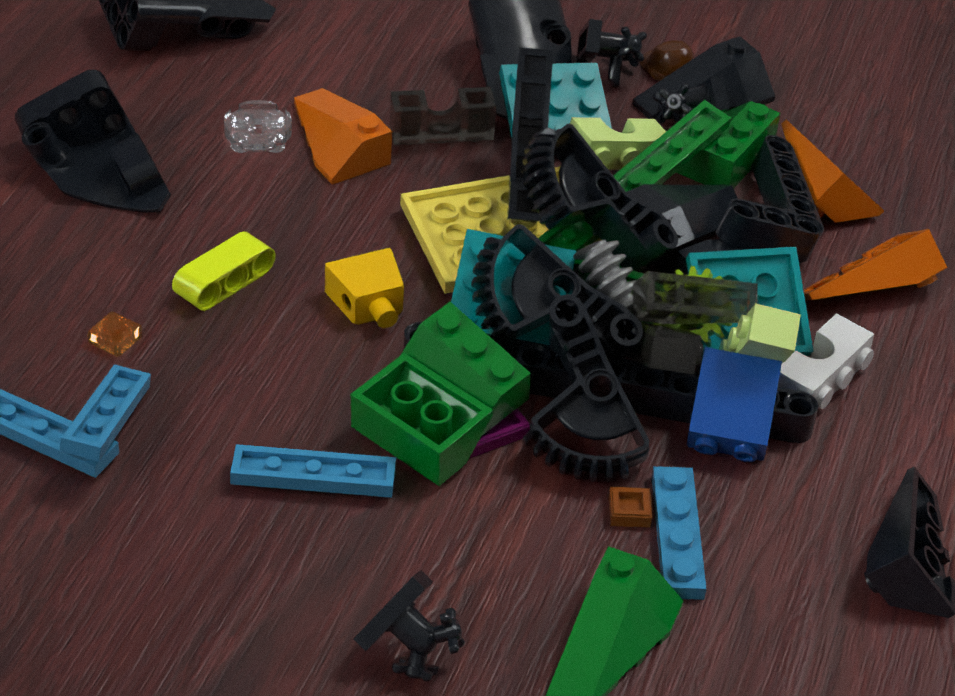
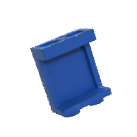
M705 347L688 432L687 446L707 455H713L717 452L733 455L737 460L744 462L764 460L782 361Z

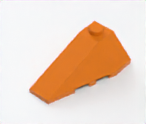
M324 88L294 97L295 108L301 126L304 127L308 147L311 148L314 165L332 185L391 164L392 131L375 113Z
M787 119L781 123L785 139L792 145L820 218L826 214L837 223L876 217L884 212L871 197Z
M929 229L898 234L863 253V258L840 267L842 275L839 276L838 273L828 275L804 289L805 301L913 284L921 288L938 279L936 274L946 269L947 266Z

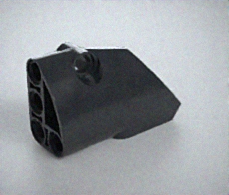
M99 0L119 49L150 51L152 47H156L164 27L169 23L194 24L198 34L203 37L238 39L248 35L256 22L269 23L276 11V8L263 0Z
M469 0L471 26L477 49L481 53L480 61L491 108L494 110L495 115L508 119L499 71L501 65L518 64L519 47L554 50L553 64L572 63L571 32L567 28L559 0Z
M84 71L22 105L16 111L14 119L22 135L23 144L38 166L43 168L64 194L109 208L138 212H161L171 197V193L139 134L135 132L119 99L100 71Z

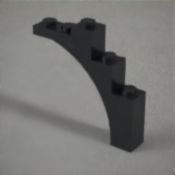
M519 47L511 140L507 220L540 222L541 220L539 214L532 211L535 205L533 201L527 198L530 190L523 185L527 178L523 176L521 171L525 168L522 160L526 156L524 150L528 147L529 141L533 139V136L538 131L548 127L554 50Z

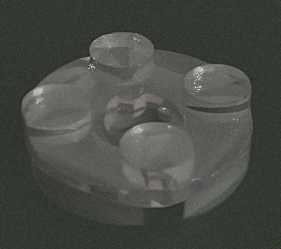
M245 101L239 104V110L234 111L232 114L231 109L226 112L224 116V134L231 143V149L235 152L269 151L271 153H279L285 149V143L292 135V117L286 109L285 114L277 110V104L271 101Z

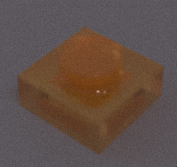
M113 311L108 313L88 331V342L117 357H120L142 337V325Z

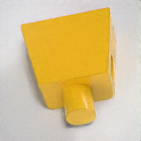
M391 248L325 263V292L353 324L359 325L376 321L379 327L389 328L397 322L398 315L403 311L404 285Z

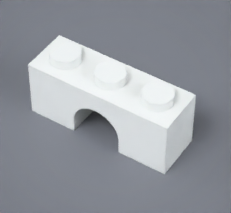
M836 313L816 332L813 345L814 352L811 354V358L795 351L782 363L778 387L808 393L815 397L818 402V408L824 409L839 388L845 389L851 382L853 375L859 369L865 370L870 364L874 355V351L871 350L874 333Z

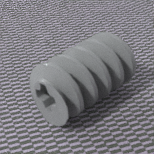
M606 240L597 241L577 251L573 258L575 260L585 259L579 265L580 272H592L585 280L589 286L599 285L596 290L624 305L631 313L639 308V304L646 298V295H633L632 291L640 283L638 280L626 281L625 278L633 269L632 267H619V264L626 258V255H613L612 251L619 245L618 240L606 242Z

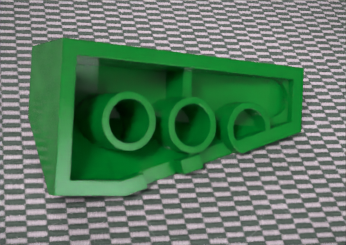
M608 546L594 574L546 696H607L618 686L619 679L633 666L637 668L645 660L648 651L657 643L662 644L670 636L682 609L683 600L648 559Z

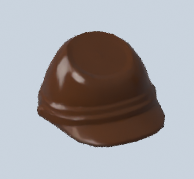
M672 40L660 43L653 50L644 53V60L640 62V65L653 79L661 81L694 59L695 56L687 43Z

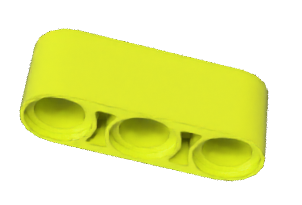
M240 232L179 269L172 281V289L199 310L206 311L265 275L275 262V251L250 233Z

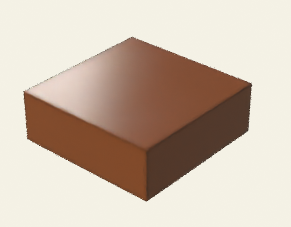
M610 487V526L651 528L652 507L650 488Z

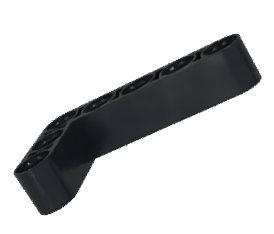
M768 135L765 137L752 163V170L764 204L743 199H732L716 228V235L728 245L747 250L796 247L798 260L805 262L808 261L821 238L824 226L792 145L782 137Z

